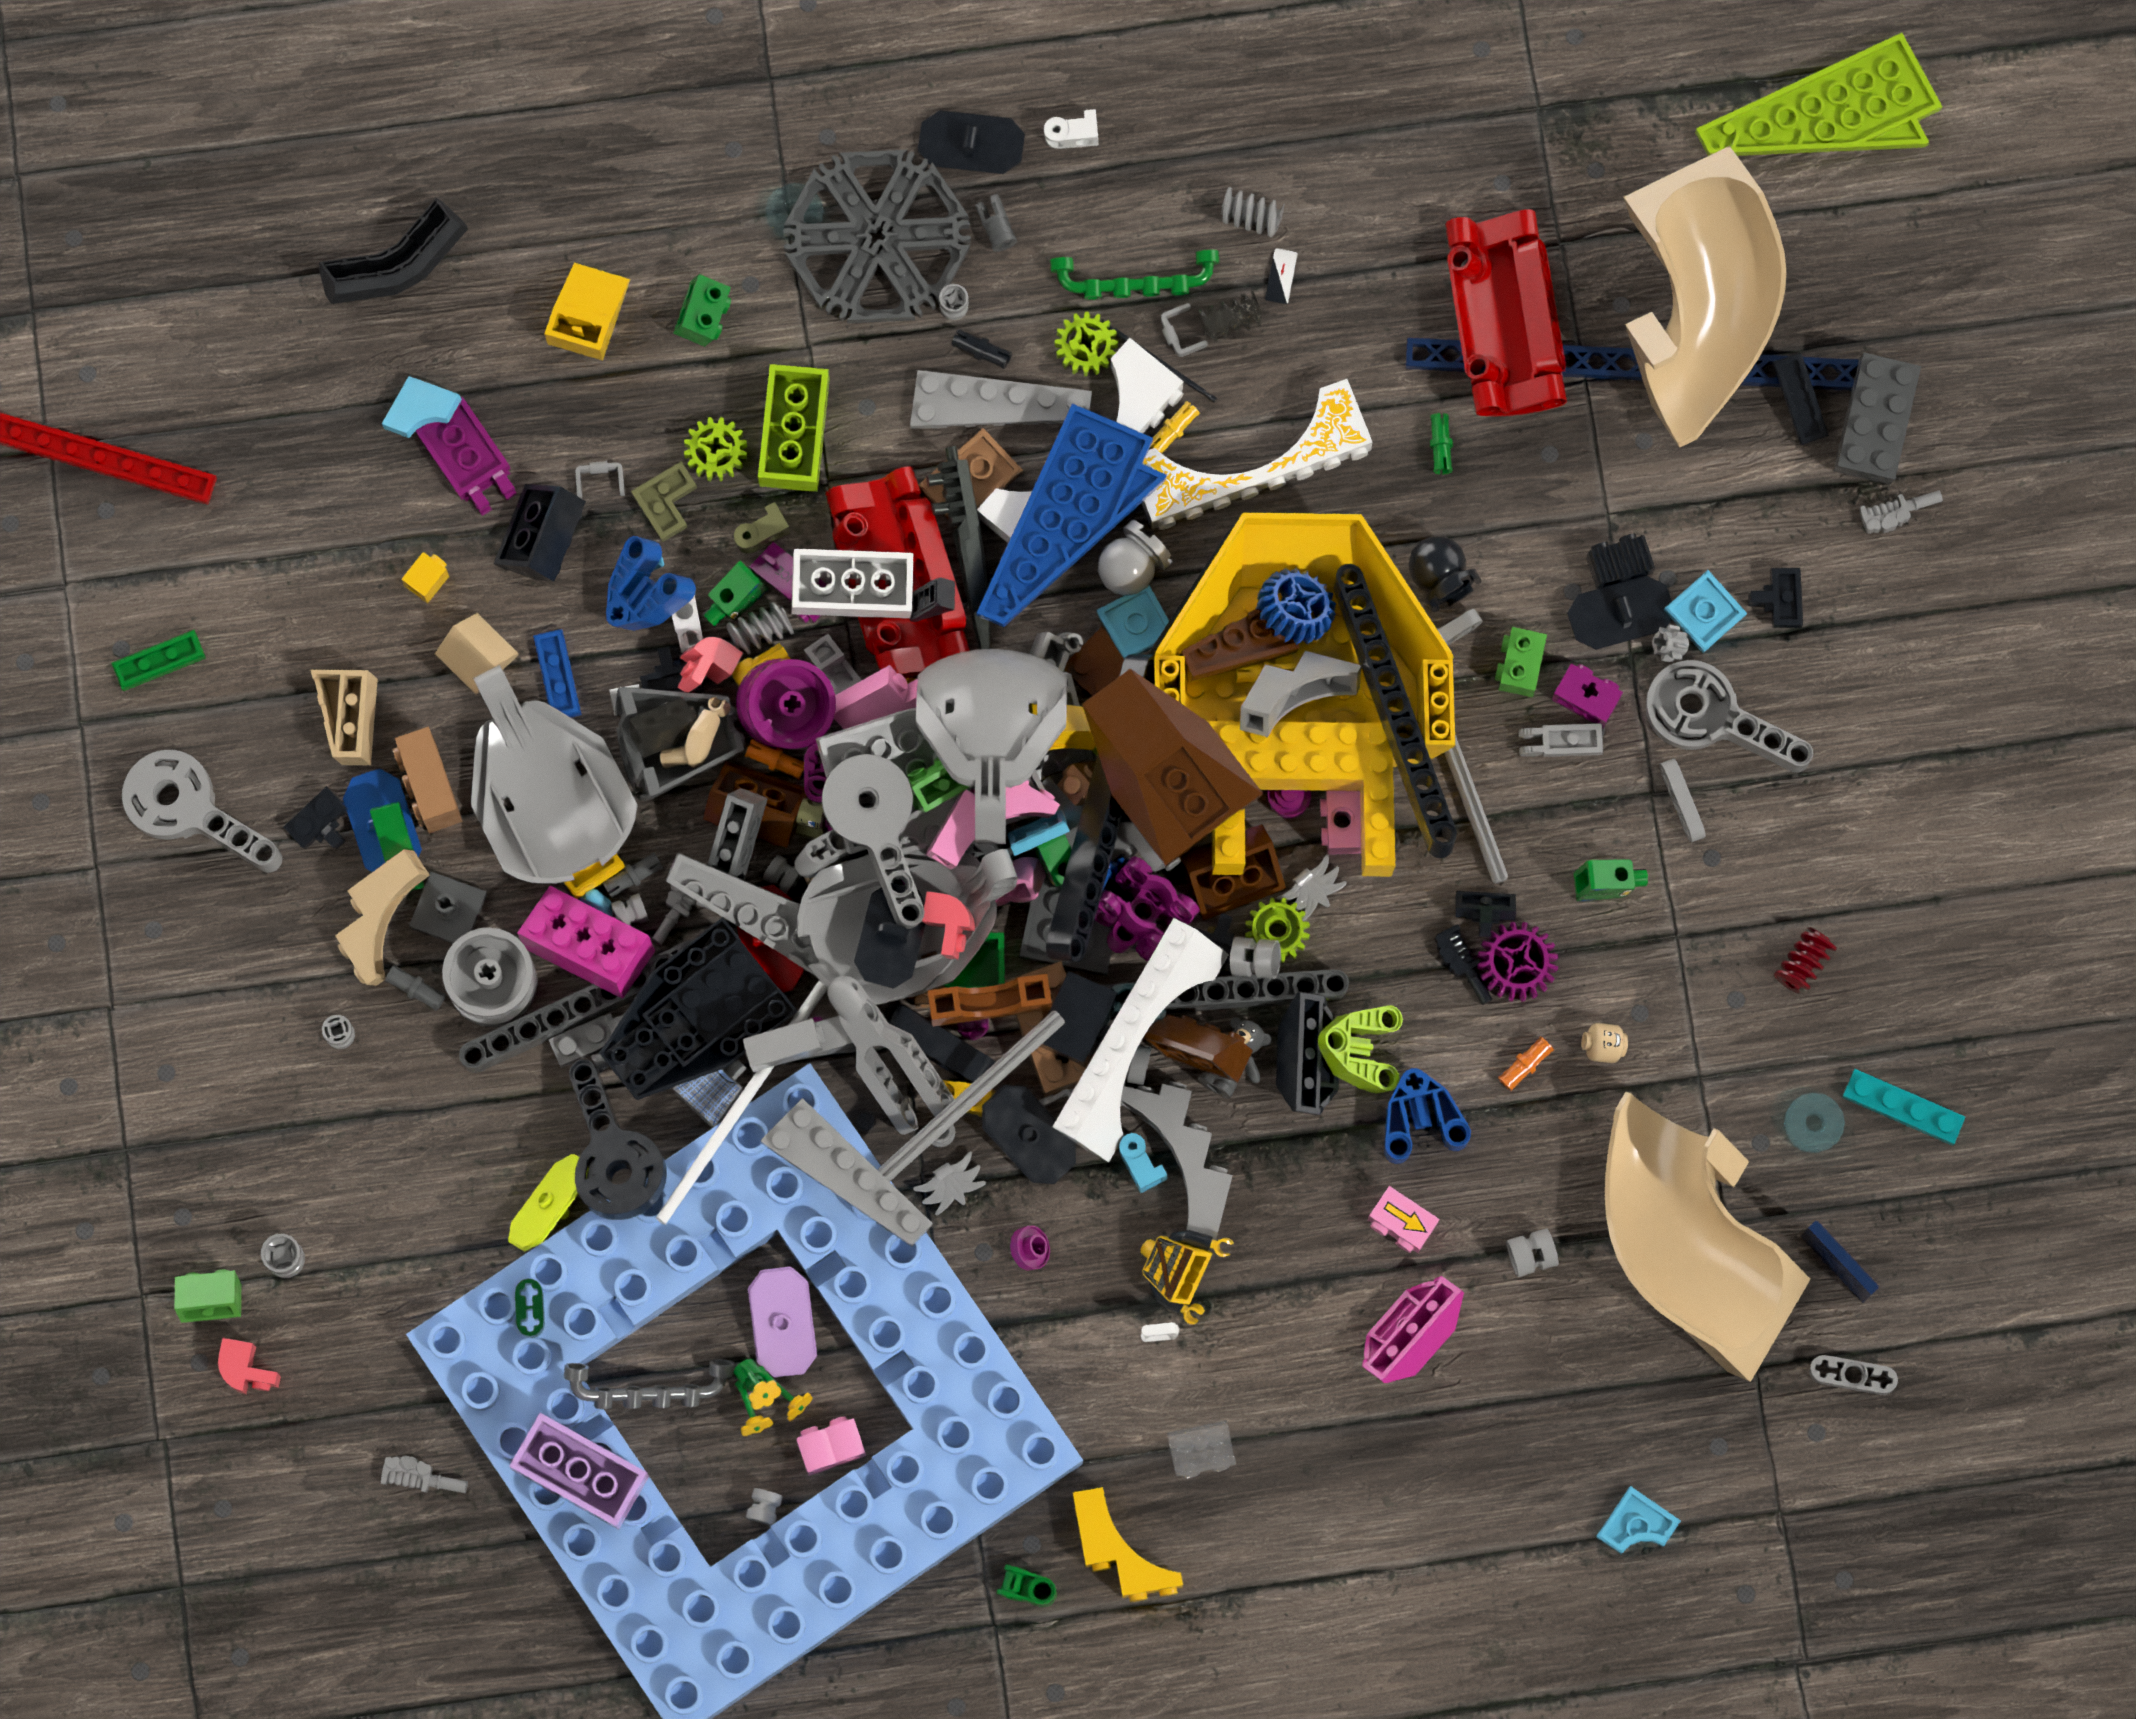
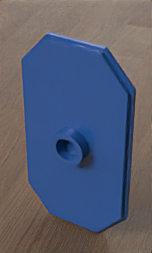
M380 768L351 778L343 800L344 804L349 808L347 813L365 868L373 872L385 863L370 809L397 801L400 802L414 851L419 857L422 848L400 780Z

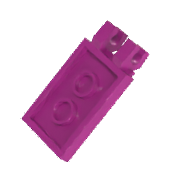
M461 397L462 400L449 423L434 422L425 424L418 428L415 433L461 500L464 499L466 502L471 499L480 514L484 516L492 508L482 493L483 491L496 484L506 500L517 495L507 477L511 474L509 472L511 469L510 465L465 399Z

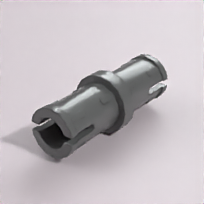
M652 852L649 856L633 865H630V863L625 865V870L607 879L603 884L611 898L634 884L636 887L639 886L641 880L660 869L662 870L663 866L656 854Z
M396 965L390 969L385 978V982L407 993L408 998H416L435 1011L440 1008L446 997L445 993L424 983V979L420 976L416 978Z

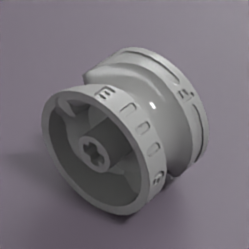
M490 927L469 931L453 943L444 959L442 974L445 989L457 1011L472 1023L486 1027L504 1026L519 1019L527 1012L534 1001L538 986L534 963L524 944L507 931ZM493 974L494 978L492 980H488V978H491V975Z

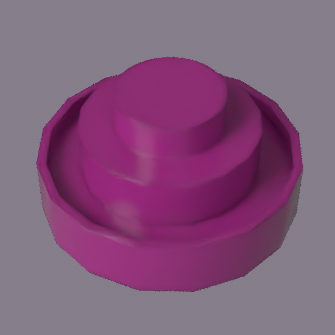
M1268 790V804L1271 810L1278 816L1295 818L1302 815L1309 807L1311 790Z
M1034 1225L1024 1226L1017 1229L1012 1235L1010 1242L1011 1255L1020 1268L1031 1271L1046 1265L1050 1256V1245L1046 1234L1040 1228Z

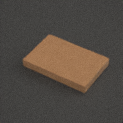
M984 428L957 450L959 460H968L977 509L996 488L1005 489L1023 473L1022 468ZM937 468L931 474L940 473ZM926 478L918 484L920 490L933 504L946 502L945 497L942 496L943 485L928 487ZM948 513L943 514L949 520Z

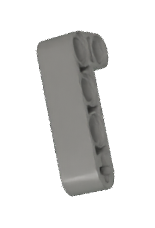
M831 830L810 841L804 847L794 862L795 869L801 876L813 878L821 869L840 864L865 850L853 854L847 853L843 837L834 830Z

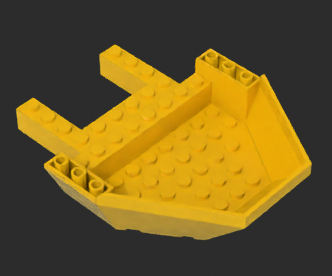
M1242 513L1155 652V686L1207 721L1260 790L1360 791L1362 876L1392 877L1396 866L1393 767H1397L1362 668L1360 689L1356 695L1329 696L1304 703L1283 716L1274 726L1270 735L1265 737L1240 730L1241 706L1255 682L1236 683V669L1190 682L1185 671V656L1179 655L1182 650L1211 634L1214 635L1233 621L1237 622L1246 617L1249 612L1257 608L1259 601L1257 599L1258 593L1265 580H1268L1276 571L1280 573L1281 570L1287 568L1291 572V570L1297 567L1301 574L1308 570L1310 577L1318 576L1320 584H1327L1325 591L1333 593L1331 601L1336 603L1334 610L1336 613L1335 619L1331 623L1328 632H1325L1317 641L1313 639L1309 644L1302 640L1299 643L1300 648L1297 653L1268 660L1269 663H1296L1297 666L1304 652L1308 651L1360 665L1334 594L1337 570L1344 564L1356 565L1361 569L1428 754L1430 759H1433L1455 747L1454 657L1452 651L1362 514ZM1348 580L1343 581L1345 584L1348 585L1354 584L1353 582ZM1280 593L1278 594V599H1279V601H1281V599H1282V596H1281ZM1352 606L1354 609L1357 610L1363 609L1360 606ZM1314 611L1311 613L1312 619H1315ZM1368 631L1361 632L1364 635H1372V633ZM1376 656L1370 657L1371 659H1373V660H1375V661H1380V660H1382V659H1380L1379 657H1376ZM1380 682L1383 686H1391L1387 682ZM1395 707L1389 708V710L1393 712L1400 711L1398 708ZM1399 733V734H1398L1400 737H1403V738H1409V737H1410L1409 735H1407V734H1405V733ZM1408 759V761H1409L1410 763H1413V764H1418V763H1419V762H1418L1417 760H1415V759ZM1245 809L1240 813L1237 812L1212 831V875L1243 874L1245 867Z

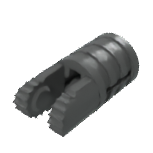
M997 193L990 196V201L996 215L990 217L986 206L982 202L975 205L983 227L986 229L987 236H989V241L992 243V249L995 252L1009 249L1017 243V238L1014 236L1008 216Z

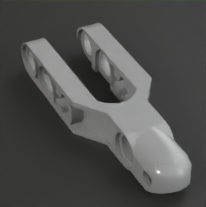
M840 976L832 980L827 989L828 998L839 1014L842 1027L856 1046V1071L899 1133L906 1135L919 1128L917 1117L908 1104L909 1099L907 1096L904 1097L892 1080L893 1075L873 1046H883L891 1051L935 1117L955 1100L912 1034L889 1024L877 1005L869 998L856 979Z

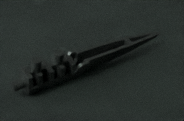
M957 446L945 448L947 462H941L937 465L940 473L926 475L928 487L943 485L942 496L945 497L946 502L932 504L933 515L948 513V526H957L953 532V538L979 649H990V621L977 616L979 606L988 589V581L968 460H959Z

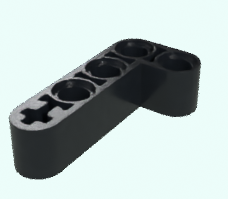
M890 1004L884 1014L889 1024L912 1034L930 1061L967 1083L972 1084L995 1063L986 1054L943 1028L932 1026L931 1021L901 1004Z

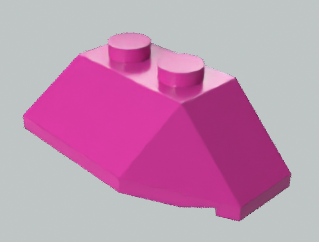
M1443 1276L1435 1278L1434 1281L1425 1282L1405 1290L1366 1335L1362 1367L1384 1384L1415 1376L1455 1331L1464 1292Z

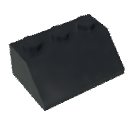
M525 484L494 565L535 580L554 582L561 570L562 561L571 544L573 533L581 519L586 501L561 486Z

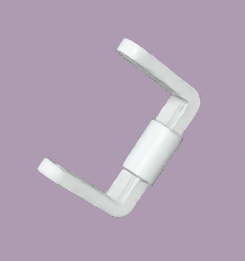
M1175 1323L1145 1325L1142 1327L1141 1339L1144 1342L1173 1340L1179 1335V1327Z

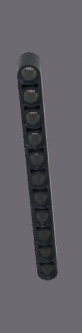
M1344 564L1337 570L1334 594L1359 663L1362 665L1364 677L1426 848L1433 857H1448L1454 848L1457 836L1456 827L1363 573L1356 565ZM1348 580L1353 582L1354 584L1348 585L1345 584L1343 581ZM1352 606H1360L1363 609L1357 610L1354 609ZM1368 631L1372 633V635H1364L1361 632ZM1376 656V657H1379V658L1382 659V660H1380V661H1375V660L1371 659L1370 657ZM1380 682H1387L1391 686H1383ZM1395 707L1398 708L1400 711L1393 712L1389 710V708ZM1399 733H1405V734L1409 735L1410 737H1409V738H1403V737H1400L1398 734H1399ZM1408 759H1415V760H1417L1419 763H1418V764L1410 763V762L1408 761ZM1417 785H1425L1429 789L1422 790ZM1427 811H1434V812H1436L1438 815H1437V816H1431V815L1427 814L1426 812H1427ZM1436 837H1443L1448 841L1440 842L1436 839Z
M1127 655L1124 659L1120 676L1127 670L1132 669L1155 685V655ZM1099 755L1093 770L1046 941V953L1051 960L1078 962L1084 958L1124 814L1123 809L1111 794Z

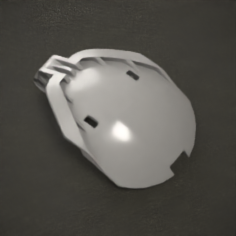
M976 649L960 652L934 662L918 674L916 726L930 744L951 778L959 784L975 787V844H1006V787L1012 788L1027 781L1066 728L1067 675L1047 660L1024 652L1004 649ZM954 703V711L946 714V704ZM1029 703L1037 705V715L1029 712Z
M500 665L474 677L473 679L493 719L486 721L476 736L471 807L503 871L517 879L531 883L557 884L575 880L572 874L598 861L603 866L618 852L630 835L638 806L604 739L545 702L533 700L526 701L520 705ZM580 760L587 770V773L583 776H580L575 766ZM509 798L514 806V811L507 812L502 799Z
M929 848L904 855L915 886L920 891L924 900L926 892L948 894L957 898L972 913L975 932L963 930L962 934L966 935L964 952H959L958 960L949 959L941 954L945 928L925 925L913 976L894 989L864 981L854 963L871 893L882 887L870 855L821 869L811 880L804 892L797 916L798 937L809 936L818 963L808 965L819 981L827 987L836 977L848 976L856 979L876 1005L918 996L928 992L927 990H934L953 982L977 953L994 927L997 916L995 900L1016 887L1018 877L1008 850L1000 849L991 852L982 858L981 863L976 857L969 853H964L958 865L951 870L925 855ZM895 858L883 861V863L892 865L895 862ZM931 952H937V955H931L928 958L921 959V956L926 955Z

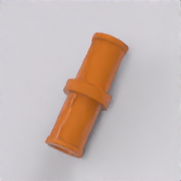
M754 739L751 740L745 757L769 766L768 769L771 771L777 769L800 780L804 772L803 761L783 753V749L777 748L775 750Z
M1540 1036L1527 1051L1516 1056L1517 1060L1498 1077L1499 1081L1508 1090L1512 1091L1529 1073L1533 1074L1536 1071L1535 1067L1554 1051L1553 1047Z

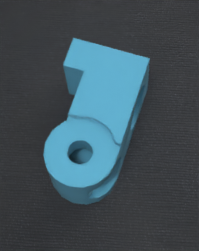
M1135 1133L1126 1134L1120 1141L1119 1152L1141 1194L1166 1181L1167 1173L1162 1164L1155 1168L1153 1167L1145 1152V1141L1140 1135Z

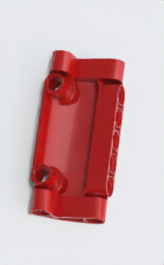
M1528 209L1519 210L1477 224L1468 217H1457L1447 221L1445 226L1450 249L1447 263L1465 372L1470 377L1476 414L1479 416H1513L1536 413L1563 406L1567 402L1562 372L1566 370V363L1547 250L1539 236L1535 211ZM1468 258L1466 265L1461 267L1462 262ZM1486 366L1485 371L1479 375L1480 369Z

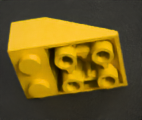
M574 263L553 307L544 333L547 344L603 361L630 279Z

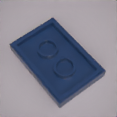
M1818 1221L1812 1223L1801 1235V1238L1862 1303L1879 1288L1877 1283Z

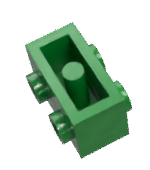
M698 274L690 281L673 334L704 347L711 341H716L723 327L719 323L721 316L726 314L731 303V298L728 297L731 287Z

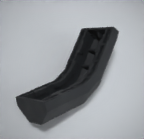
M436 197L397 244L378 254L319 262L325 296L331 304L397 295L426 279L469 228L458 215Z

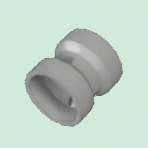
M959 284L945 286L939 296L941 313L949 320L963 318L968 312L969 306L967 291Z
M777 855L768 866L762 879L769 884H776L780 890L789 895L802 876L796 871L795 866H790L784 857Z
M639 893L631 895L626 902L618 900L611 903L616 919L631 926V923L638 922L642 924L649 921Z
M332 1015L324 1021L322 1034L331 1047L345 1049L352 1044L355 1038V1030L346 1017Z
M754 1488L751 1496L754 1503L752 1507L748 1508L745 1518L771 1526L776 1523L775 1509L781 1505L783 1496L767 1490Z

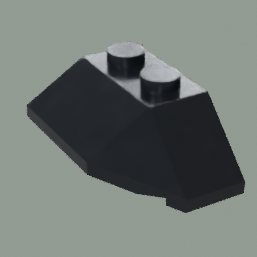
M1303 992L1296 993L1278 1025L1276 1086L1292 1112L1321 1115L1324 1108L1339 1090V1078L1333 1075L1318 1046L1320 1032L1335 1019L1327 1006L1328 1003L1325 996ZM1330 1034L1328 1036V1043L1333 1048L1334 1042Z

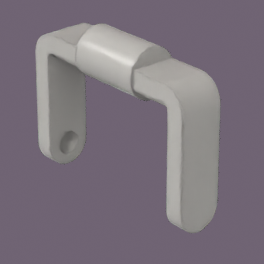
M1189 303L1164 312L1161 316V323L1164 327L1162 332L1168 345L1173 347L1178 357L1186 356L1208 346L1205 340L1181 350L1176 332L1168 321V318L1191 309Z
M602 461L578 466L575 470L577 496L582 499L581 474H600L617 470L620 496H625L622 465L620 463Z

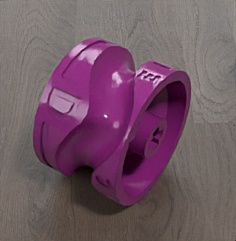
M771 659L756 665L742 679L736 696V710L742 727L756 741L777 748L798 749L815 743L816 738L822 737L830 728L836 711V697L830 680L815 665L798 659ZM784 700H788V702L785 703L787 707H784Z

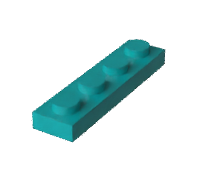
M1857 1069L1853 1070L1842 1098L1952 1146L1955 1144L1966 1118L1963 1115Z

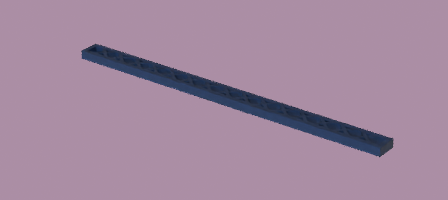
M1407 338L1406 369L1465 372V366L1462 363L1464 360L1460 340ZM1563 345L1564 354L1571 355L1576 361L1571 368H1566L1562 372L1563 377L1643 381L1641 372L1638 371L1639 366L1634 350L1631 348ZM1413 347H1424L1431 355L1424 361L1412 360ZM1446 349H1454L1460 357L1454 362H1447L1441 354ZM1760 355L1751 369L1752 371L1746 376L1741 385L1780 387L1778 378H1769L1762 369L1768 364H1773V361L1788 356ZM1592 356H1599L1606 364L1600 369H1593L1587 361ZM1622 357H1628L1635 366L1629 371H1623L1616 362ZM1803 357L1807 371L1810 373L1809 377L1813 389L1852 391L1854 379L1850 373L1857 369L1859 360ZM1483 366L1480 369L1479 373H1483L1486 369V366ZM1826 367H1832L1839 376L1834 381H1827L1820 372Z

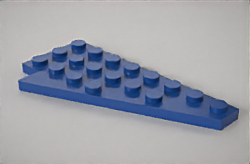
M1075 404L1071 405L977 611L978 617L1005 627L1165 482L1166 474L1143 465L1153 442L1152 437Z

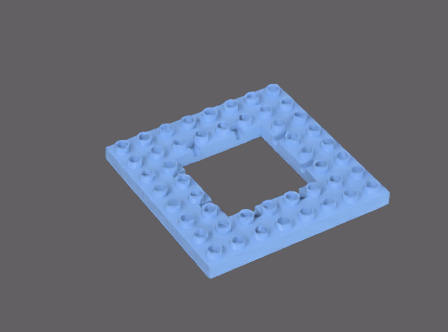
M810 1063L748 1104L666 1225L657 1221L656 1216L720 1124L665 1160L667 1179L664 1190L656 1203L647 1211L633 1218L611 1220L600 1217L590 1210L406 1334L662 1719L714 1718L1083 1464V1459L927 1232L911 1247L761 1143L760 1140L803 1098L877 1170L881 1167ZM778 1234L912 1429L872 1456V1459L857 1470L853 1469L771 1525V1528L754 1540H749L711 1567L650 1477L618 1530L512 1471L509 1467L539 1413H542L644 1470L605 1410L595 1408L594 1401L580 1400L573 1394L570 1389V1381L564 1379V1365L567 1363H589ZM528 1278L536 1280L541 1285L544 1293L545 1326L543 1332L534 1338L523 1336L516 1325L515 1289L519 1282ZM528 1285L526 1291L521 1292V1296L526 1297L527 1306H532V1296L537 1295L538 1291L533 1290L532 1286ZM528 1311V1320L522 1322V1326H526L528 1331H533V1327L539 1325V1321L534 1320L533 1311ZM582 1381L583 1387L590 1389L587 1383Z

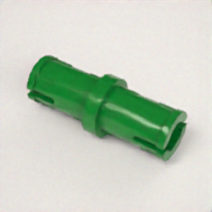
M1436 413L1430 416L1432 427L1430 448L1433 450L1434 473L1440 474V470H1442V475L1453 471L1451 464L1453 440L1449 434V415L1443 413V418H1441V413Z

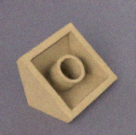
M476 613L451 628L435 652V655L477 695L480 691L473 678L498 665L503 670L519 653Z

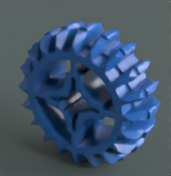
M1296 567L1291 572L1287 568L1281 570L1280 573L1276 571L1268 580H1265L1258 593L1257 599L1259 601L1256 609L1261 611L1259 619L1267 621L1266 629L1273 628L1275 630L1274 637L1281 634L1284 636L1285 642L1293 639L1296 645L1301 643L1302 640L1309 644L1313 639L1317 641L1325 632H1328L1331 623L1335 619L1336 613L1334 610L1336 603L1331 601L1333 593L1325 591L1327 584H1320L1318 582V576L1310 577L1308 570L1301 574ZM1279 593H1280L1281 596H1282L1281 601H1279V599H1278V594H1279ZM1312 611H1314L1315 619L1311 617Z

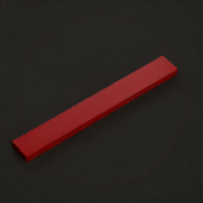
M0 413V445L202 504H209L217 480L216 475Z

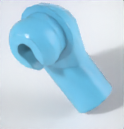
M597 889L589 890L580 897V901L613 917L611 901Z

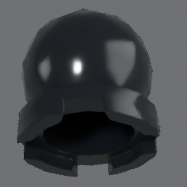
M1445 536L1429 537L1420 541L1411 552L1409 573L1413 582L1421 590L1430 593L1425 600L1432 612L1439 611L1440 607L1438 605L1445 602L1448 603L1449 607L1459 602L1474 591L1471 586L1474 582L1476 584L1482 582L1475 569L1466 570V558L1463 550L1450 538Z

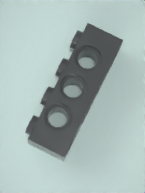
M743 788L727 794L708 866L745 880L768 798ZM697 901L696 905L711 910L704 904H701Z

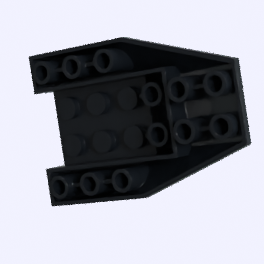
M722 917L651 973L599 1054L634 1098L639 1100L727 1068L746 1053L743 1039L775 1030L794 1015L797 1010Z

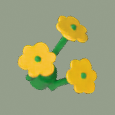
M753 1359L742 1361L733 1371L738 1379L735 1386L742 1396L750 1418L745 1422L746 1426L741 1428L742 1436L759 1433L773 1425L770 1417L763 1419L762 1416H756L754 1409H760L764 1405H772L774 1399L780 1394L790 1402L787 1413V1420L789 1421L794 1420L797 1415H800L812 1401L813 1397L810 1393H806L803 1397L798 1395L794 1398L767 1373L763 1366L758 1367ZM747 1389L749 1391H753L749 1396L747 1393Z

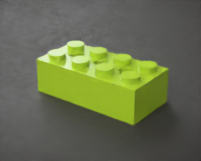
M770 364L758 471L759 487L818 492L830 381L828 369ZM794 397H801L800 403H793ZM791 425H798L799 430L790 431ZM788 453H795L796 458L787 460Z

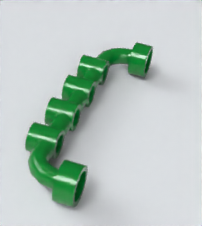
M1200 250L1196 252V265L1202 266V270L1195 276H1147L1138 279H1089L1076 282L1071 280L1068 273L1074 271L1073 258L1071 257L1050 259V269L1052 273H1057L1058 281L1064 289L1073 293H1084V299L1086 300L1101 299V292H1113L1114 298H1129L1133 290H1142L1144 297H1155L1160 295V289H1171L1172 295L1179 296L1189 294V288L1201 286L1209 281L1213 274L1214 265L1219 264V251Z

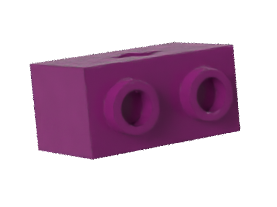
M1570 664L1553 695L1552 701L1594 724H1602L1604 729L1623 692L1619 690V686L1609 679L1602 681L1593 676V671L1581 664L1577 666ZM1591 689L1594 691L1593 695L1589 699L1584 697L1585 692Z

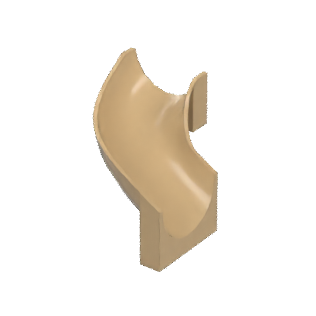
M1730 146L1624 196L1631 220L1666 268L1670 278L1673 308L1667 328L1663 329L1652 312L1625 325L1651 407L1679 448L1699 438L1749 374L1772 335L1780 315L1785 294V252L1776 221L1763 191Z
M1625 1092L1614 1113L1605 1174L1606 1219L1610 1240L1617 1259L1629 1281L1658 1312L1683 1328L1727 1372L1751 1382L1808 1285L1810 1278L1776 1243L1737 1222L1720 1201L1715 1180L1735 1187L1749 1163L1735 1146L1715 1128L1709 1137L1697 1134L1666 1119L1640 1102L1631 1093Z

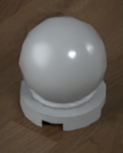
M1131 520L1123 528L1126 538L1115 539L1107 544L1098 557L1097 572L1102 583L1114 594L1123 596L1138 594L1146 589L1154 578L1155 567L1165 570L1173 562L1169 558L1171 556L1170 552L1155 535L1151 538L1147 537L1140 531L1143 525L1135 520Z

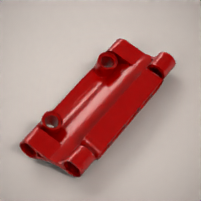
M913 467L896 469L881 479L839 485L826 491L825 495L835 524L832 536L837 550L913 553L912 592L936 578L942 577L955 581L935 515L932 513V505L927 498L920 497L921 491ZM849 579L848 582L851 589H855L860 584H855V579ZM879 580L878 585L875 586H879L878 589L885 590L890 585H885V580ZM956 582L955 610L918 622H911L910 618L858 617L866 647L870 653L875 655L879 671L890 665L897 674H902L905 679L918 675L926 667L940 659L960 652L970 651L963 631L966 626V615Z

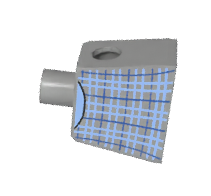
M737 1059L727 1068L675 1086L673 1088L674 1094L711 1128H714L723 1121L742 1093V1087L735 1080L746 1070V1067Z

